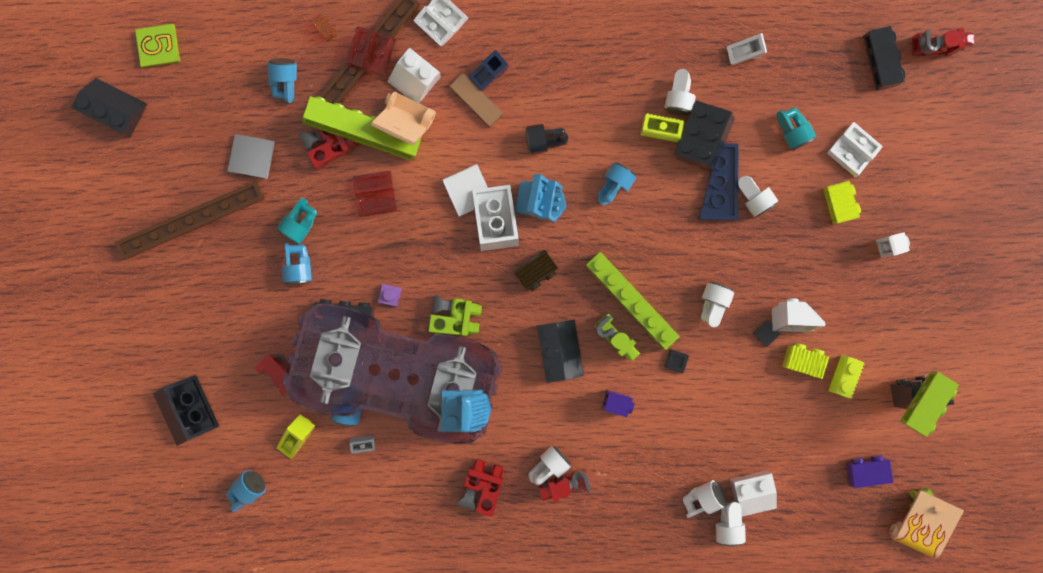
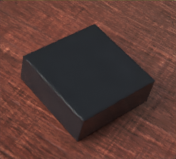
M766 320L753 334L765 347H768L780 335V332L773 331V325Z
M670 349L664 367L684 373L689 355Z

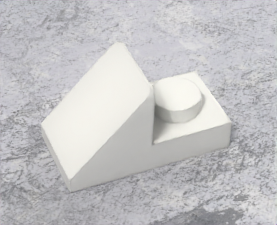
M762 33L727 46L731 65H736L750 59L757 60L767 53Z

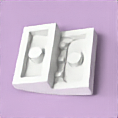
M432 0L413 21L440 46H443L469 17L450 0Z
M853 122L834 143L827 154L856 178L867 164L874 159L883 146Z
M477 164L442 179L458 216L475 210L472 190L488 188Z

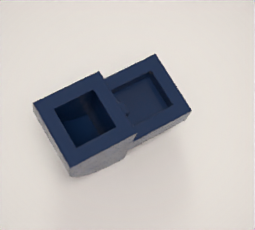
M494 50L469 77L483 91L496 78H500L504 74L509 64L497 50Z

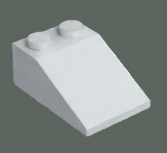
M510 185L472 190L481 251L519 246Z

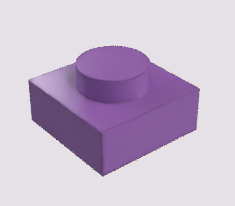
M382 284L378 302L397 307L402 288Z

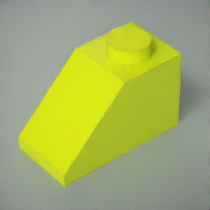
M300 414L286 429L276 448L292 459L310 436L315 425Z

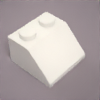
M409 48L397 62L387 82L405 97L420 103L440 79L441 75L437 69Z
M787 299L786 302L778 303V306L772 308L773 331L811 332L825 326V322L806 302H798V299Z
M766 470L730 479L735 502L741 506V516L777 508V492L772 473Z

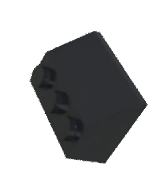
M95 78L79 91L71 108L131 137L147 103Z
M575 319L537 325L546 383L584 376Z
M196 375L165 386L153 393L177 446L220 427Z

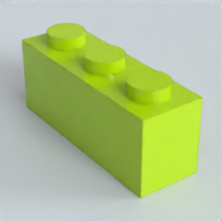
M930 371L901 418L900 423L919 435L928 437V435L934 432L939 417L945 414L948 402L956 396V389L959 384L940 372Z

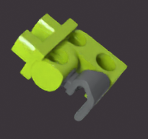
M434 295L432 313L446 310L450 311V317L431 315L429 332L466 336L468 334H478L480 324L471 323L469 320L470 315L481 316V305L474 304L472 301L452 298L451 301H445L441 297Z
M609 313L605 314L594 325L597 335L605 338L612 347L616 348L614 351L618 355H624L632 362L640 354L634 347L636 342L625 333L618 332L610 323L613 317Z

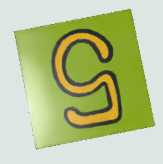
M174 24L135 29L142 68L180 63Z

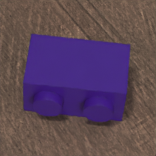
M607 389L602 409L627 417L628 413L632 414L634 408L633 398Z
M873 455L871 459L864 460V458H853L852 462H846L848 481L851 487L860 488L893 483L890 460L884 458L883 455Z

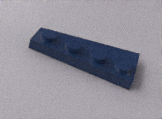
M724 144L715 169L710 174L699 220H738L739 144Z

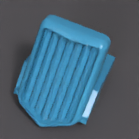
M534 174L531 182L522 181L520 183L515 207L516 212L534 216L539 220L556 223V220L560 218L567 208L562 191L563 186L557 181L548 180L541 174Z
M442 390L441 431L475 432L482 430L487 425L492 410L489 398L483 393V390Z

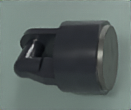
M543 124L530 125L525 128L528 151L531 154L545 153L547 148L564 146L568 142V135L563 128L544 130Z

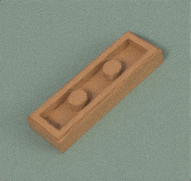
M464 73L450 85V88L489 127L503 115V112Z

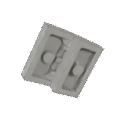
M235 134L228 172L268 179L275 142Z

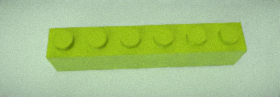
M310 96L302 120V124L410 161L414 160L421 140L420 138L414 145H411L371 126L376 116L369 117L363 115L361 111L346 109L339 103L331 104L318 96Z
M601 252L585 265L663 350L668 349L680 337Z

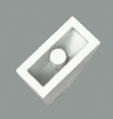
M905 232L876 240L881 258L910 251V241L905 236Z

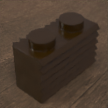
M543 250L515 270L514 274L526 291L531 289L533 292L541 286L540 281L544 278L549 280L557 274L555 271L558 267L546 250Z

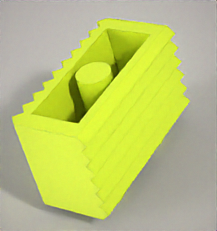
M647 113L643 119L640 135L678 143L681 139L684 121L676 120L675 118L672 120V118L668 119V117L664 118V116L660 117V115L657 117Z
M850 181L823 188L833 225L860 218L861 208L856 203L854 197L856 194L853 184H850Z
M795 343L794 346L788 345L782 367L823 379L829 357L824 355V351L814 348L813 351L806 350L805 345Z
M841 355L828 391L845 398H853V391L857 387V380L861 376L860 373L862 372L863 365H865L864 362Z

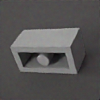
M374 434L350 438L351 454L375 450Z

